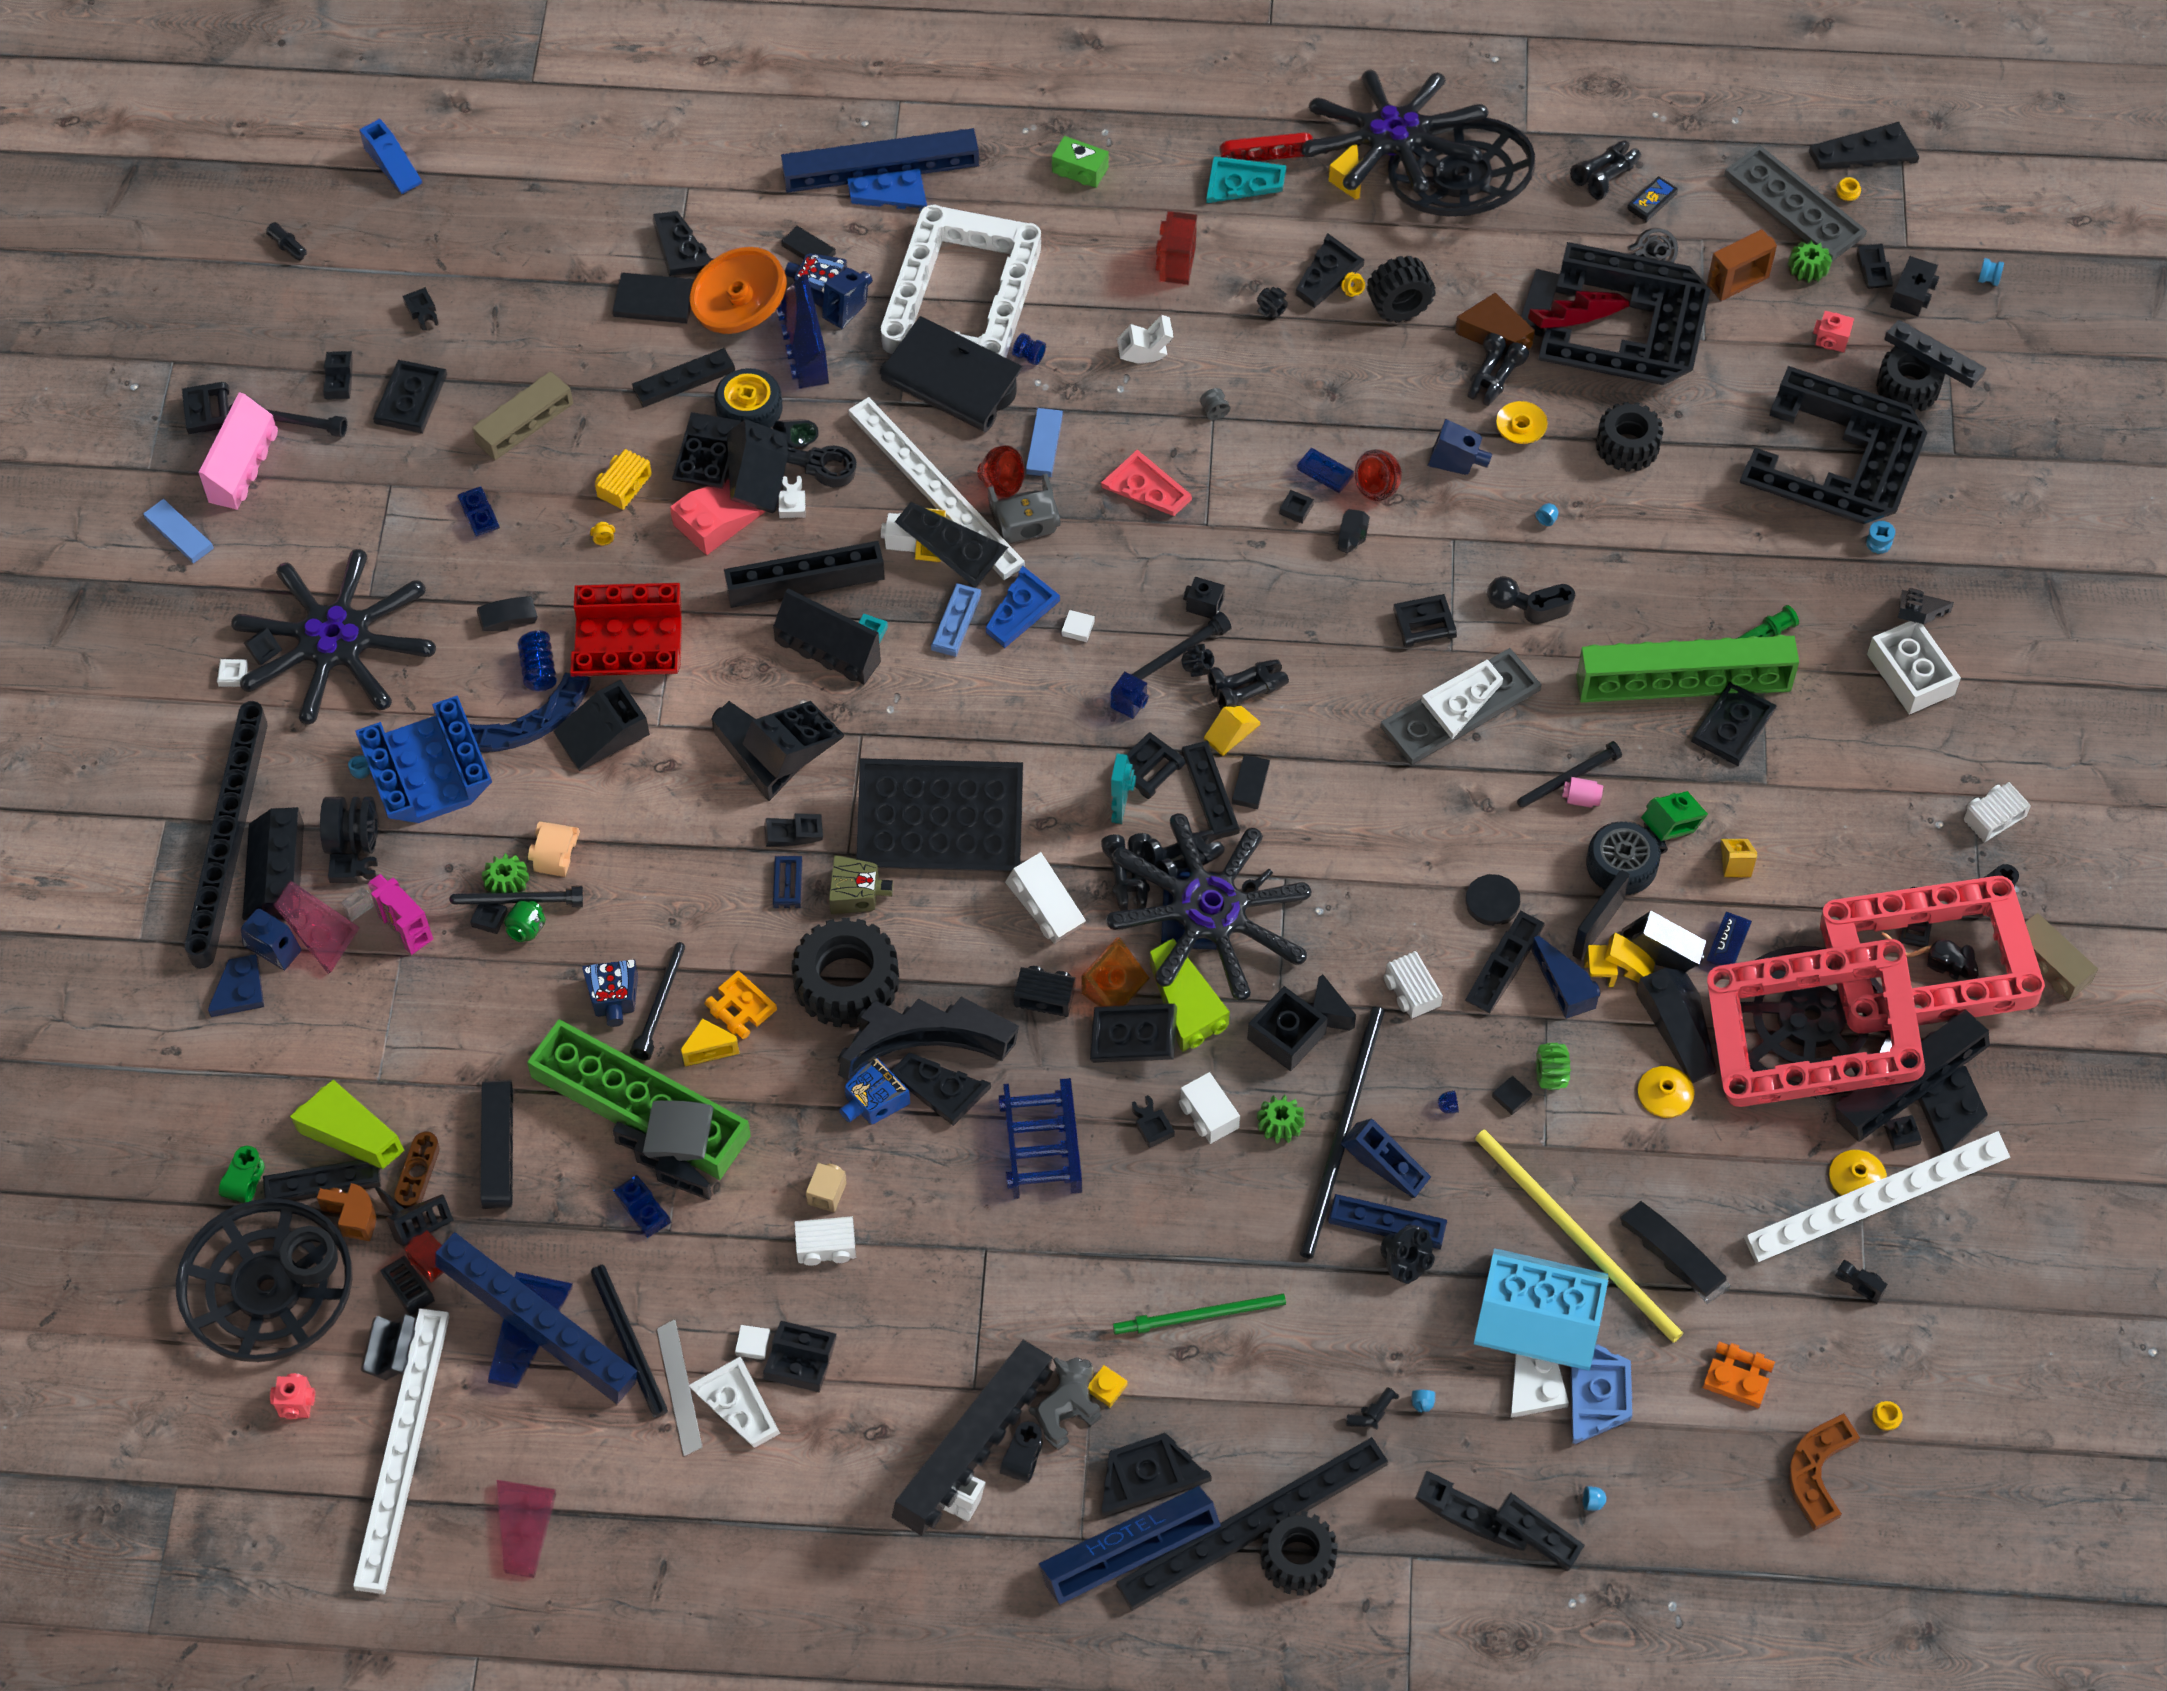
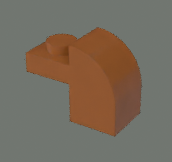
M351 1183L348 1193L338 1188H330V1190L320 1188L317 1196L322 1211L341 1214L338 1226L342 1236L371 1241L376 1225V1212L368 1193L362 1187Z

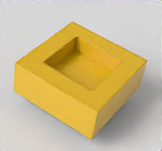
M1103 1365L1089 1383V1394L1111 1408L1128 1386V1381Z

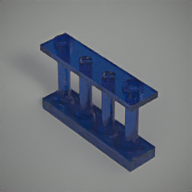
M1071 1078L1060 1079V1090H1055V1093L1010 1097L1009 1084H1003L1004 1095H998L999 1110L1006 1114L1011 1171L1006 1172L1007 1189L1013 1188L1014 1199L1020 1198L1019 1185L1064 1181V1184L1070 1183L1071 1194L1082 1193V1174ZM1056 1104V1107H1062V1115H1057L1055 1119L1013 1122L1011 1108ZM1059 1130V1132H1064L1065 1141H1060V1144L1015 1148L1014 1134ZM1057 1155L1067 1158L1068 1166H1064L1062 1170L1018 1173L1016 1159Z

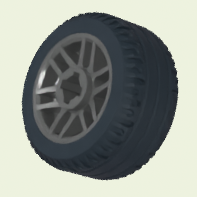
M1627 821L1612 822L1603 826V828L1601 827L1592 837L1586 858L1587 870L1593 882L1600 888L1602 887L1603 890L1607 889L1619 871L1624 870L1630 874L1625 895L1639 893L1646 889L1656 877L1661 857L1660 848L1656 838L1651 835V832L1644 829L1643 826L1636 825V823H1628Z

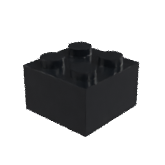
M1283 986L1248 1023L1247 1039L1289 1071H1292L1326 1034L1328 1018Z

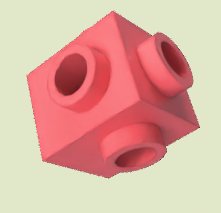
M1825 311L1822 320L1817 319L1813 331V334L1817 335L1815 345L1845 353L1854 318Z
M295 1373L288 1374L286 1377L277 1376L276 1387H272L270 1391V1403L274 1405L279 1417L287 1419L309 1418L310 1408L315 1402V1389L311 1388L307 1377Z

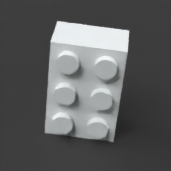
M1909 621L1872 637L1867 655L1909 715L1955 695L1961 677L1923 624Z

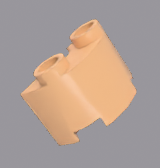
M539 821L536 827V844H531L528 853V860L533 861L534 872L566 877L571 851L576 846L580 833L579 828Z

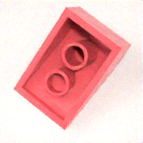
M729 479L726 481L723 489L707 486L689 492L670 506L673 525L706 556L765 513L763 510L731 500Z

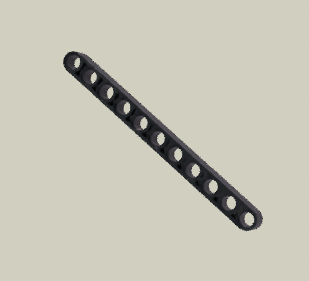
M255 701L244 703L238 711L185 940V950L190 962L195 968L199 969L209 967L214 962L267 731V719L261 704Z

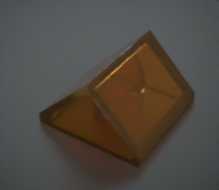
M1117 937L1081 975L1082 995L1099 1007L1125 1006L1150 978L1121 938Z

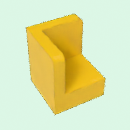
M1588 945L1584 956V967L1589 968V975L1591 977H1607L1608 987H1614L1618 976L1617 965L1605 960L1608 945Z

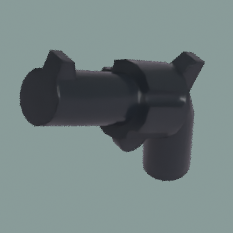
M1387 1387L1374 1404L1371 1403L1368 1407L1361 1409L1362 1415L1347 1414V1426H1371L1377 1430L1379 1421L1385 1415L1384 1410L1393 1399H1398L1399 1395Z

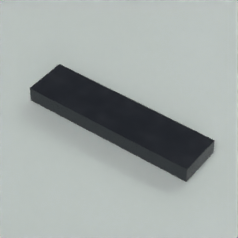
M1208 741L1182 747V754L1209 829L1215 834L1214 840L1239 834L1240 828Z
M362 1160L263 1176L265 1199L275 1198L298 1201L316 1198L320 1188L327 1190L338 1188L348 1192L351 1183L363 1189L381 1187L379 1167Z

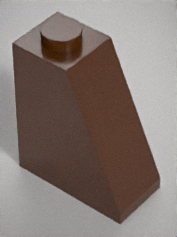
M1496 292L1457 316L1455 333L1481 345H1483L1484 339L1489 333H1496L1502 336L1506 341L1504 354H1506L1509 345L1514 342L1524 345L1529 350L1533 345L1535 332Z

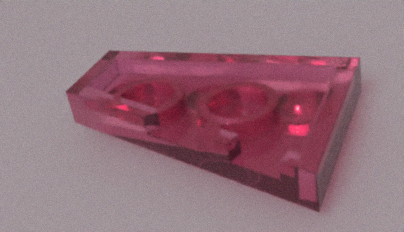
M292 881L288 882L274 903L275 908L328 974L331 973L360 927Z
M497 1480L504 1571L506 1574L535 1578L556 1491L550 1488Z

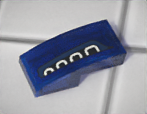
M1726 911L1706 961L1718 966L1736 963L1752 921Z

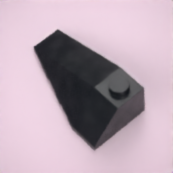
M1663 968L1640 978L1636 995L1691 1082L1695 1083L1715 1074L1716 1066L1700 995L1686 971Z

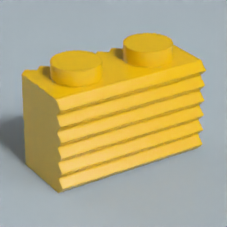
M624 449L619 456L615 455L610 461L608 470L605 473H600L596 478L597 497L625 510V507L628 506L634 495L639 492L640 488L651 477L650 461L627 449Z

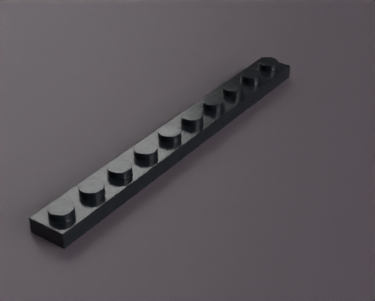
M1373 1437L1226 1519L1220 1523V1527L1175 1548L1116 1582V1586L1133 1611L1263 1537L1264 1533H1267L1270 1523L1276 1524V1519L1280 1515L1288 1518V1512L1295 1511L1296 1516L1301 1515V1511L1307 1512L1388 1465V1460Z

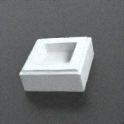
M1069 610L1062 629V636L1087 642L1095 622V616Z
M220 659L217 678L218 686L241 687L240 679L248 671L247 660Z
M741 1325L735 1350L736 1356L765 1360L770 1329Z

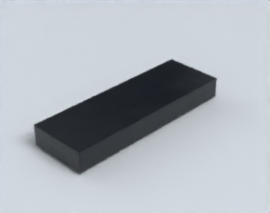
M1536 269L1521 315L1535 330L1534 335L1542 336L1544 328H1540L1528 319L1530 309H1551L1560 274Z
M1512 1492L1506 1496L1493 1517L1494 1520L1566 1571L1572 1568L1585 1544Z

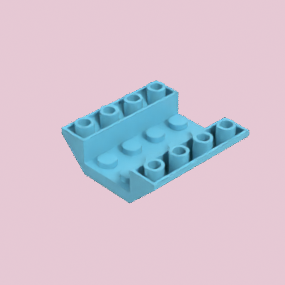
M1494 1248L1474 1345L1590 1371L1606 1295L1608 1274Z

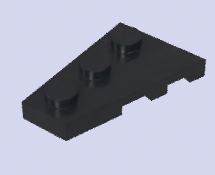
M678 211L653 214L654 227L669 276L700 273L714 259H711L707 254V248L703 243H699L693 236L692 229Z
M1327 233L1323 245L1315 254L1314 261L1308 267L1297 286L1296 295L1313 308L1317 307L1341 286L1346 274L1359 271L1364 266L1365 259Z
M1909 588L1908 591L1902 590L1898 618L1926 624L1933 621L1935 616L1941 617L1944 615V612L1950 613L1954 602L1923 595L1924 592L1921 590Z
M910 1052L891 1070L913 1095L953 1126L991 1089V1083L982 1079L981 1081L968 1077L966 1073L951 1071L941 1067L939 1063Z

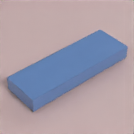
M1044 408L1037 409L1026 474L1036 476L1048 474V477H1052L1063 411Z
M162 499L143 513L145 519L193 564L214 549L212 543L166 500Z
M956 583L931 644L932 651L954 657L957 656L981 597V589Z

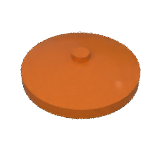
M741 247L727 251L710 261L696 277L690 293L691 309L698 321L710 331L721 334H733L749 330L765 321L781 303L787 286L785 271L779 260L765 249Z

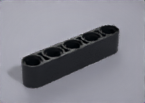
M512 1080L482 1082V1209L510 1208L513 1205Z

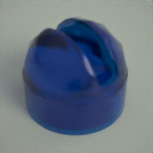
M1456 1091L1442 1093L1438 1099L1440 1110L1446 1114L1459 1113Z

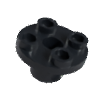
M1409 1225L1402 1228L1397 1234H1388L1380 1246V1252L1382 1257L1386 1259L1389 1274L1392 1278L1402 1283L1409 1284L1415 1281L1425 1270L1430 1269L1434 1264L1435 1257L1432 1254V1240L1429 1231L1422 1227Z

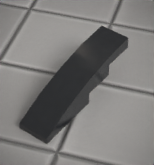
M1520 910L1509 931H1506L1495 952L1491 953L1465 1001L1490 1014L1532 949L1534 937L1540 935L1545 923Z
M617 1121L613 1129L615 1143L634 1150L637 1163L655 1169L658 1182L710 1200L712 1196L710 1183L686 1160L678 1161L674 1156L648 1158L643 1153L646 1134Z
M1642 1201L1638 1202L1620 1217L1622 1225L1642 1239L1643 1247L1664 1261L1665 1269L1703 1296L1707 1297L1727 1281L1726 1276L1700 1249Z

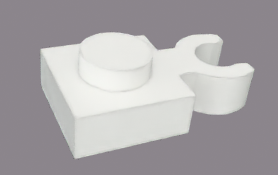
M784 476L782 481L784 491H780L779 518H805V490L801 491L802 479L800 476H797V482L791 485L787 482V476Z

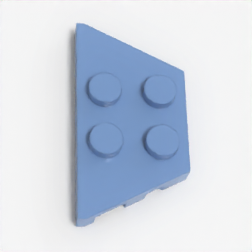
M1598 1344L1594 1350L1590 1371L1571 1367L1572 1444L1580 1443L1632 1419L1631 1361L1618 1354L1610 1353L1608 1349Z

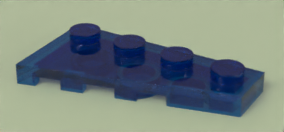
M516 1272L514 1276L558 1311L561 1310L573 1288V1283ZM503 1319L488 1383L517 1389L540 1346L505 1319Z

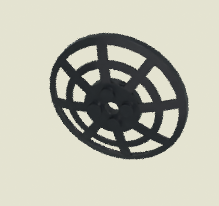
M1486 118L1482 121H1472L1467 124L1461 123L1455 126L1450 125L1444 128L1440 127L1435 130H1429L1428 133L1431 135L1454 131V142L1474 146L1486 152L1482 155L1480 162L1469 164L1466 161L1455 159L1449 155L1439 160L1436 156L1442 154L1441 152H1436L1432 149L1427 152L1422 147L1414 148L1412 152L1420 157L1417 162L1421 169L1427 163L1434 167L1433 177L1426 178L1429 185H1434L1438 190L1430 196L1425 192H1416L1422 198L1419 201H1415L1405 195L1397 186V182L1410 184L1407 175L1396 174L1401 158L1398 155H1391L1388 162L1390 186L1402 202L1424 213L1455 217L1480 214L1493 210L1518 196L1533 177L1535 171V152L1533 145L1526 135L1514 126L1497 119ZM1463 129L1487 130L1496 132L1500 136L1493 144L1464 140ZM1510 138L1522 148L1527 159L1513 164L1509 155L1501 148ZM1496 155L1503 161L1505 167L1492 170L1489 161ZM1528 167V173L1513 190H1506L1513 179L1514 172ZM1506 175L1504 182L1499 188L1489 185L1492 178ZM1480 192L1490 194L1482 199L1471 202L1469 196ZM1445 196L1459 197L1460 203H1448L1439 200ZM1430 204H1433V205L1440 206V207H1445V208H1439V207H1434V206H1429V205H1430Z
M1816 946L1784 947L1768 952L1755 960L1823 950L1825 948ZM1778 970L1772 974V977L1780 979L1786 973ZM1870 978L1876 992L1883 993V988L1876 978ZM1826 986L1786 991L1780 1003L1763 1002L1765 995L1755 996L1754 1002H1740L1742 1013H1753L1755 1028L1763 1041L1752 1052L1748 1050L1750 1070L1752 1069L1753 1072L1769 1070L1759 1060L1770 1051L1790 1063L1832 1060V1057L1856 1054L1865 1044L1869 1033L1859 1034L1851 1046L1840 1035L1847 1020L1838 989L1833 991ZM1813 1010L1818 1013L1819 1018L1811 1020L1806 1017L1804 1012ZM1762 1013L1777 1014L1780 1029L1774 1034L1770 1035L1768 1033ZM1862 1013V1015H1860V1016H1863V1017H1867V1015L1864 1014V1013ZM1890 1030L1879 1031L1886 1034L1879 1053L1890 1051L1889 1048L1892 1047ZM1786 1038H1789L1795 1043L1804 1046L1803 1056L1791 1053L1779 1044ZM1830 1043H1833L1840 1052L1827 1058H1815L1816 1047L1826 1046ZM1852 1068L1854 1073L1858 1075L1860 1070L1857 1068ZM1801 1078L1800 1082L1789 1080L1788 1083L1790 1085L1796 1086L1799 1085L1803 1079ZM1849 1091L1838 1092V1093H1831V1094H1825V1095H1818V1096H1811V1097L1822 1098V1097L1837 1096V1095H1840V1094H1843V1093H1846V1092H1849Z
M268 1198L252 1200L236 1205L210 1220L193 1237L185 1249L176 1277V1298L179 1311L188 1329L198 1341L211 1351L230 1359L245 1362H266L282 1359L308 1348L322 1338L335 1324L343 1312L350 1295L353 1280L352 1261L349 1249L340 1231L330 1219L318 1210L306 1204L288 1199ZM281 1212L277 1229H261L242 1236L234 1221L255 1213ZM293 1214L303 1216L315 1222L329 1233L335 1246L338 1247L344 1265L343 1288H327L328 1278L321 1281L317 1288L303 1286V1284L297 1283L288 1277L281 1264L279 1250L282 1241L292 1232L289 1229ZM223 1228L232 1242L218 1254L210 1269L193 1265L196 1256L204 1244ZM275 1238L272 1251H261L253 1254L248 1246L249 1243ZM312 1242L304 1243L300 1246L309 1254L296 1263L292 1259V1262L297 1268L308 1269L315 1263L318 1265L326 1255L325 1247L323 1244H320L316 1248ZM238 1251L243 1261L237 1266L233 1275L220 1272L226 1260L234 1252ZM189 1276L206 1281L205 1297L210 1312L194 1319L187 1300ZM266 1279L274 1281L271 1289H259L262 1281ZM216 1283L230 1286L234 1298L233 1301L219 1308L215 1298ZM299 1298L315 1299L309 1310L297 1321L290 1309L297 1303ZM340 1300L328 1321L317 1332L308 1337L302 1327L316 1315L323 1301ZM241 1310L252 1318L247 1331L232 1325L225 1317ZM280 1316L286 1325V1328L275 1332L259 1333L264 1319ZM217 1322L228 1333L243 1339L238 1353L215 1344L204 1335L200 1328ZM292 1334L298 1343L288 1349L274 1353L250 1354L256 1341H272Z

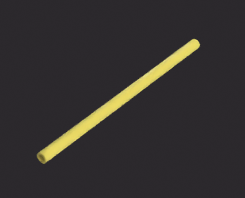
M1482 1130L1475 1137V1140L1597 1266L1604 1273L1608 1274V1277L1672 1343L1676 1342L1683 1335V1332L1486 1130Z

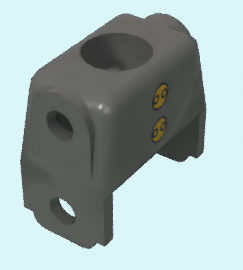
M1048 474L1042 475L1043 491L1023 492L997 500L993 486L987 487L988 502L994 522L998 527L1000 536L1006 542L1014 543L1052 534L1061 525Z

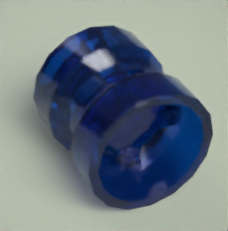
M1021 333L1014 343L1012 355L1019 359L1025 358L1028 363L1036 366L1045 354L1046 343L1041 340H1032L1030 335Z

